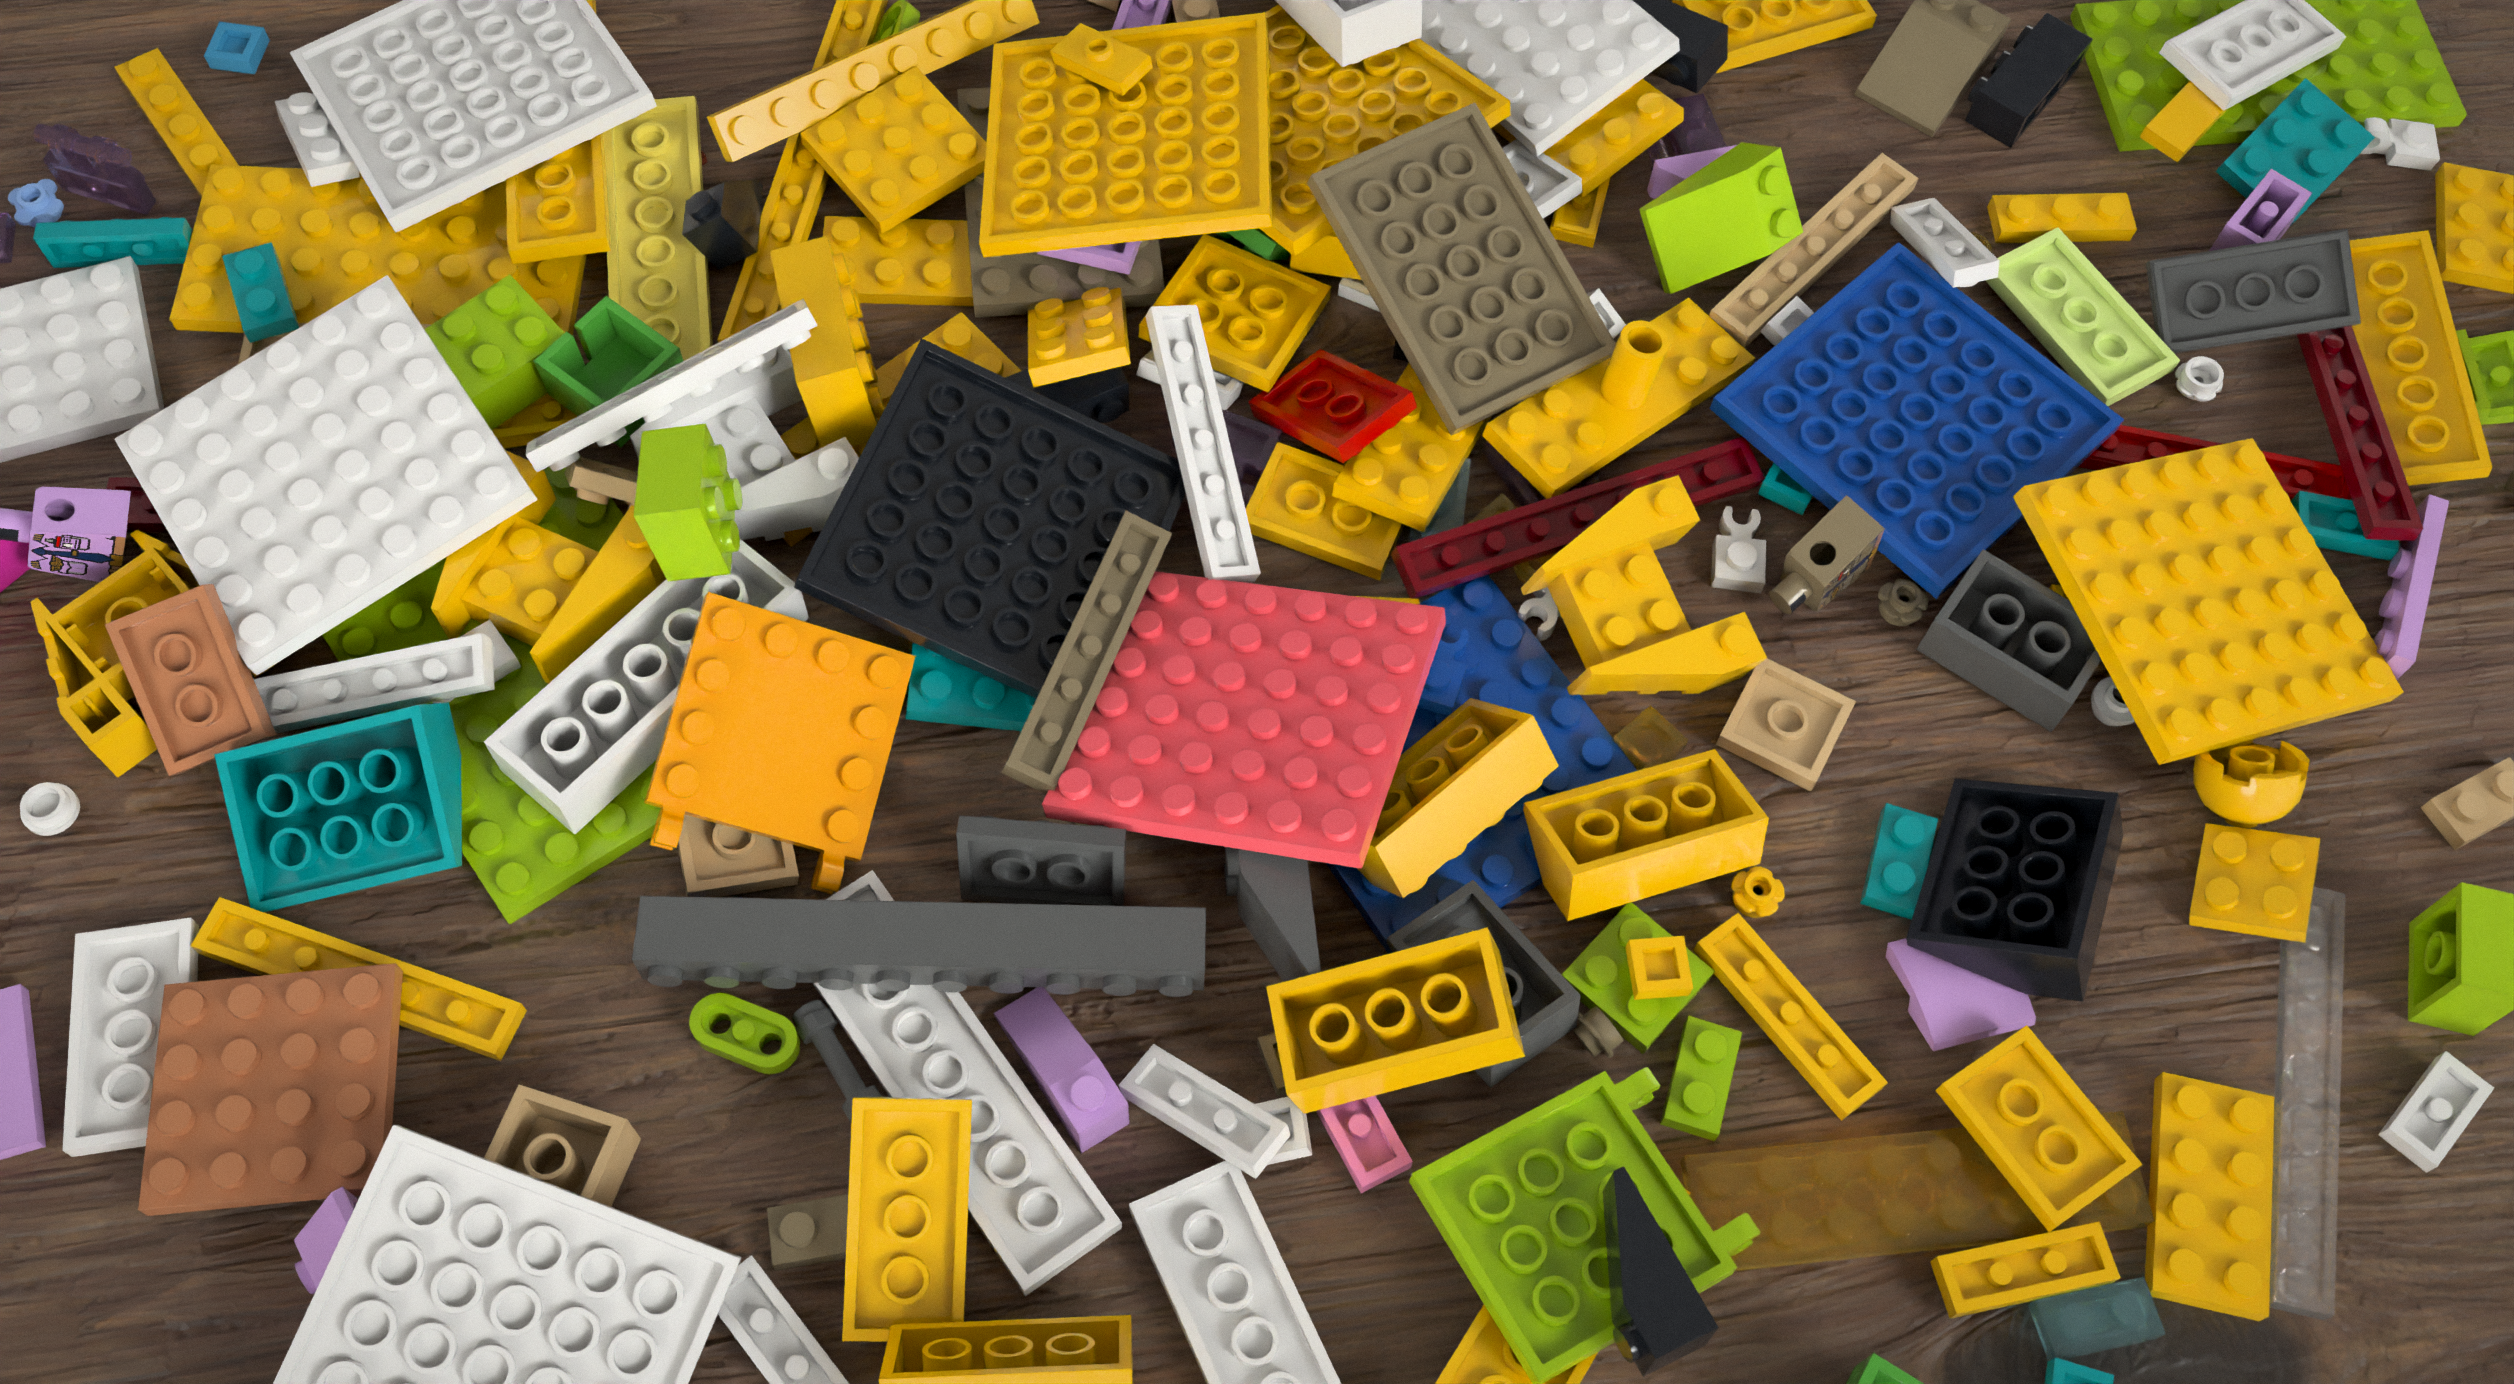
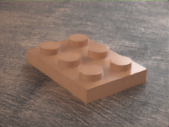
M214 584L198 586L105 624L169 776L183 773L215 760L214 754L247 747L277 735L251 672L237 650L235 634Z

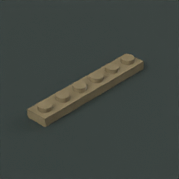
M1125 511L1001 772L1002 774L1044 794H1047L1048 790L1054 791L1056 789L1059 777L1067 765L1170 540L1171 532Z

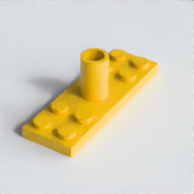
M1687 298L1650 322L1633 321L1625 325L1611 358L1520 402L1488 422L1482 436L1546 499L1564 493L1732 383L1753 365L1756 358L1690 298Z

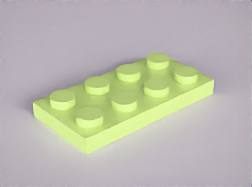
M2058 227L1997 258L2000 260L1998 278L1985 280L2071 378L2107 406L2173 372L2180 362V359Z

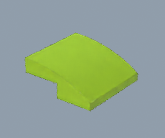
M2466 329L2457 330L2456 334L2481 425L2514 422V330L2468 338Z

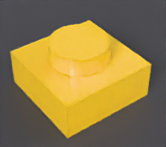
M1684 936L1631 939L1628 941L1625 949L1634 1000L1690 995L1693 990V983Z

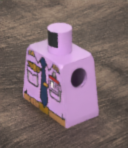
M39 487L35 491L33 512L0 508V540L29 543L27 566L33 570L101 582L122 567L131 491Z

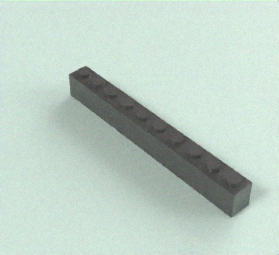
M640 896L632 961L642 979L662 987L679 986L682 984V980L704 981L706 984L718 988H732L738 986L739 981L762 982L764 986L774 989H790L795 987L797 982L819 983L821 987L830 990H847L852 988L853 984H876V987L886 991H904L909 989L910 985H932L934 989L942 992H961L967 986H989L992 991L1005 994L1021 992L1023 987H1046L1048 992L1060 995L1077 993L1080 991V988H1100L1103 992L1115 996L1131 995L1136 992V989L1159 990L1165 996L1183 997L1192 994L1193 990L1204 991L1206 908Z

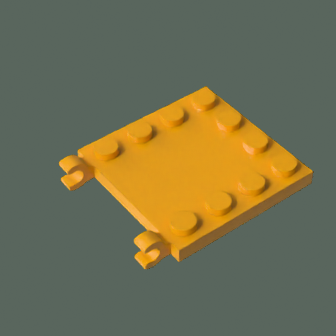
M708 592L703 600L644 802L645 804L660 807L650 845L669 851L677 848L683 827L684 815H689L820 852L810 889L827 894H832L833 891L838 892L844 872V860L858 862L863 855L916 656Z

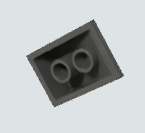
M1225 847L1224 881L1226 896H1236L1238 915L1282 981L1285 982L1321 972L1307 860Z
M1472 880L1387 937V945L1392 952H1397L1488 927L1500 951L1525 1057L1476 1069V1073L1491 1088L1577 1027L1581 995L1483 889Z

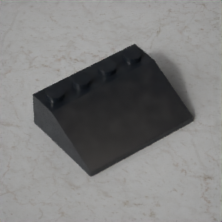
M1955 778L1906 937L1907 945L2024 994L2083 1002L2123 839L2119 793Z

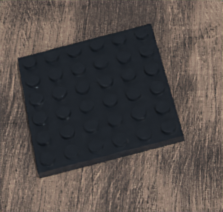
M921 338L796 579L794 588L1033 698H1037L1125 511L1170 531L1186 494L1179 461Z

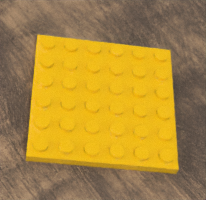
M1279 4L1266 11L1269 55L1272 227L1259 229L1293 256L1300 254L1334 231L1307 184L1312 174L1473 103L1477 104L1489 127L1492 128L1510 116V100L1419 38L1402 44L1397 48L1365 58L1358 63L1341 67Z
M1266 12L1100 31L1149 54L1151 57L1153 68L1123 96L1053 63L1050 50L1067 35L994 44L979 238L983 257L1272 227L1269 55Z
M2253 438L2025 485L2013 496L2158 765L2391 702L2404 693L2390 666L2385 662L2383 656L2377 653V646L2367 631L2364 622L2358 616L2342 589L2339 580L2333 574L2317 547L2314 538L2308 532L2292 505L2289 496L2283 490L2267 463L2264 454L2258 448Z

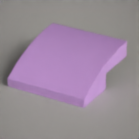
M1906 938L1888 943L1886 959L1910 996L1908 1012L1932 1051L2018 1030L2026 1025L2028 1027L2035 1025L2036 1016L2028 994L1908 946Z

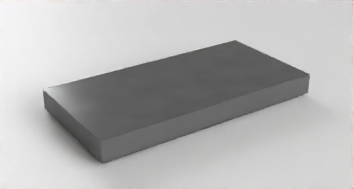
M2348 229L2151 260L2146 263L2155 333L2174 354L2361 324Z

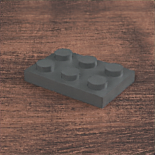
M959 815L956 837L961 899L1012 904L1124 906L1126 829L1109 828L1104 825L1058 824L1045 820L1033 822L999 819L993 816L972 817Z

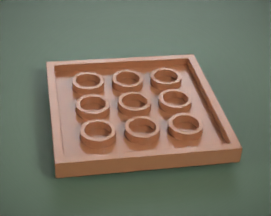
M393 963L165 984L138 1210L147 1216L320 1200L327 1199L331 1192L342 1186L352 1195L360 1196L393 1123L403 971L400 967Z

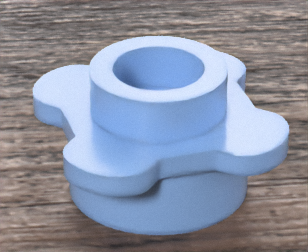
M42 179L38 183L15 188L9 193L8 201L16 208L17 212L14 215V219L18 224L35 227L36 223L56 222L61 217L64 204L55 195L58 187L53 180Z

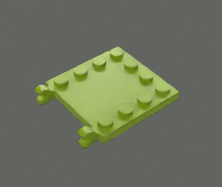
M1648 1067L1637 1071L1617 1084H1614L1607 1072L1604 1071L1411 1174L1409 1183L1533 1384L1545 1383L1615 1342L1613 1336L1615 1326L1612 1323L1603 1204V1190L1613 1171L1623 1166L1625 1167L1698 1293L1731 1276L1737 1269L1731 1256L1753 1244L1751 1239L1761 1233L1748 1213L1738 1216L1713 1232L1632 1111L1654 1099L1652 1092L1661 1086Z

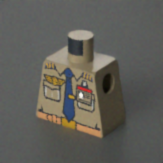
M1846 495L1788 552L1780 576L1781 582L1769 592L1772 602L1778 609L1788 615L1793 613L1802 603H1805L1812 611H1820L1871 567L1885 528Z

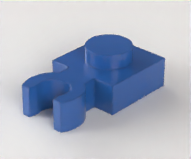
M1462 629L1458 641L1454 643H1446L1440 638L1417 707L1447 716L1453 713L1468 664L1458 661L1467 649L1469 641L1468 630Z

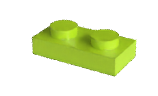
M1692 1016L1687 1017L1684 1022L1660 1125L1712 1141L1717 1139L1742 1036L1741 1031Z

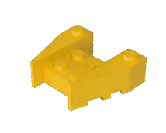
M506 451L538 500L446 557L431 609L448 639L458 638L471 619L482 624L491 620L498 631L533 646L530 654L544 681L549 684L663 583L666 577L633 516V505L630 506L599 552L538 526L555 502L556 496L544 469L536 472L529 460Z
M1679 475L1635 489L1544 563L1520 588L1523 595L1548 587L1586 668L1567 687L1569 695H1606L1609 691H1637V694L1681 691L1682 694H1699L1742 678L1767 659L1745 612L1695 630H1691L1654 553L1655 550L1677 543L1700 521Z
M135 530L130 535L144 552L56 613L52 614L38 597L30 602L38 632L44 638L49 658L46 659L49 674L55 680L59 697L56 700L60 714L88 748L117 778L156 751L157 747L147 723L128 702L135 695L105 624L200 586L181 554L171 550L166 543L139 530ZM250 670L251 674L254 676L255 679L264 673L262 672L259 675H256L254 672Z

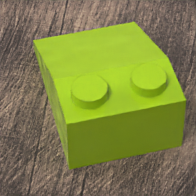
M1742 142L1639 209L1664 293L1668 294L1675 293L1766 257L1803 233L1781 147Z

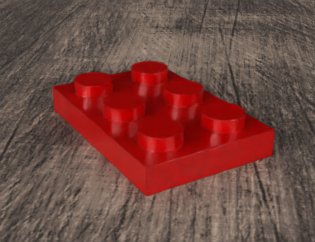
M1322 349L1316 351L1278 379L1269 393L1262 391L1248 401L1255 418L1342 463L1358 455L1364 447L1388 429L1395 427L1401 419L1417 408L1412 391Z

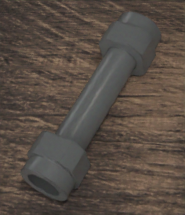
M821 1000L811 1001L793 1014L792 1019L797 1026L795 1029L804 1044L814 1043L847 1099L841 1107L852 1123L853 1097L882 1096L875 1085L865 1086L833 1032L838 1022L830 1008H826Z

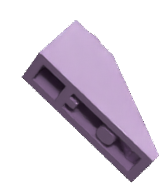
M1044 987L1035 988L994 1013L999 1025L1081 1154L1129 1124L1128 1102L1098 1056Z

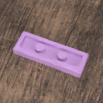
M21 984L0 989V1160L46 1147L29 990Z

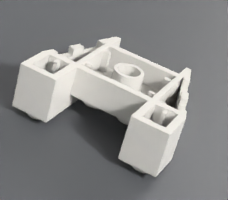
M782 345L764 353L765 361L754 369L742 374H738L736 369L718 377L719 385L710 392L697 398H692L688 393L671 402L673 409L654 421L644 423L630 436L639 460L642 431L706 423L715 445L721 444L725 450L727 471L730 478H737L741 486L742 508L741 510H735V522L741 540L765 536L766 541L785 538L784 532L812 527L813 532L822 531L859 459L846 437L798 460L794 459L768 416L803 400L796 384L791 354L788 349L784 350Z

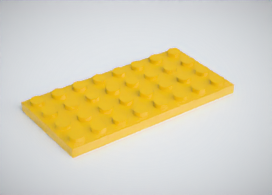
M210 164L170 315V320L176 330L244 333L222 256L272 242L280 260L298 323L310 322L388 275L419 322L432 325L510 274L564 333L567 331L573 336L587 254L513 265L507 246L506 181L491 186L460 203H456L423 219L417 224L395 233L360 172V177L311 187L303 169Z

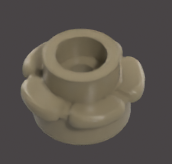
M1898 578L1894 583L1886 582L1879 590V612L1892 625H1910L1920 620L1923 615L1922 611L1928 608V597L1925 591L1920 590L1912 580ZM1904 597L1908 602H1903L1899 598Z
M1594 1006L1584 1015L1578 1012L1577 1020L1581 1025L1573 1030L1578 1040L1593 1057L1597 1056L1600 1052H1603L1609 1058L1612 1057L1614 1054L1612 1050L1624 1041L1614 1025L1597 1006Z

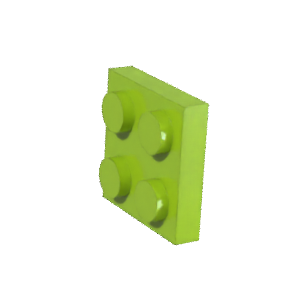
M1631 902L1623 907L1563 972L1562 976L1581 995L1580 1001L1590 1010L1597 1006L1614 1025L1620 1035L1644 1054L1711 979L1715 971L1686 947L1693 983V990L1690 995L1634 1000L1625 949L1628 941L1631 939L1672 937V935Z

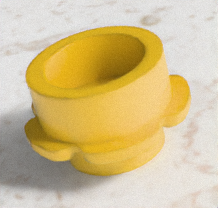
M1753 866L1749 871H1740L1734 876L1731 883L1733 902L1735 907L1745 916L1751 918L1770 916L1777 911L1778 902L1784 899L1783 884L1779 879L1772 877L1773 874L1769 869ZM1759 887L1763 893L1757 895L1754 893L1753 888Z

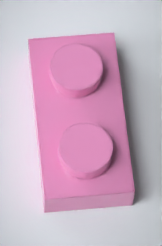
M1376 1095L1316 1111L1360 1193L1411 1168L1413 1161Z

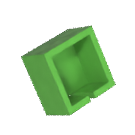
M605 296L574 324L586 357L589 360L586 365L574 336L567 331L538 356L534 363L548 395L579 416L684 360L679 347L612 299ZM643 417L625 426L626 434L613 443L621 448L630 439V436L646 423Z

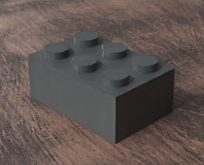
M1984 549L1938 613L1916 649L2050 732L2053 731L2073 705L2101 661L2098 652L2068 599Z

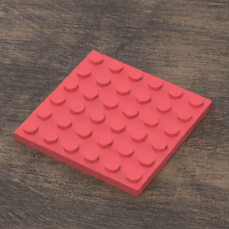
M1155 571L1067 765L1059 777L1057 787L1054 791L1048 790L1043 800L1042 806L1046 818L1087 825H1104L1109 828L1126 829V831L1362 869L1446 624L1445 608L1229 580H1208L1205 577Z

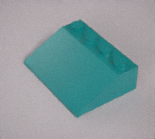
M449 702L419 704L214 754L250 908L261 912H268L462 866L461 752Z

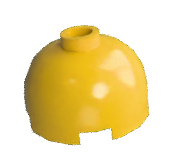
M2253 739L2198 754L2195 756L2193 768L2194 786L2203 804L2218 816L2225 818V821L2232 826L2253 828L2258 824L2272 822L2290 813L2300 802L2305 789L2310 762L2302 750L2282 740L2280 748L2276 749L2266 745L2254 744Z

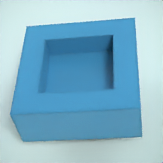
M219 21L204 57L210 69L255 75L270 39L264 27Z

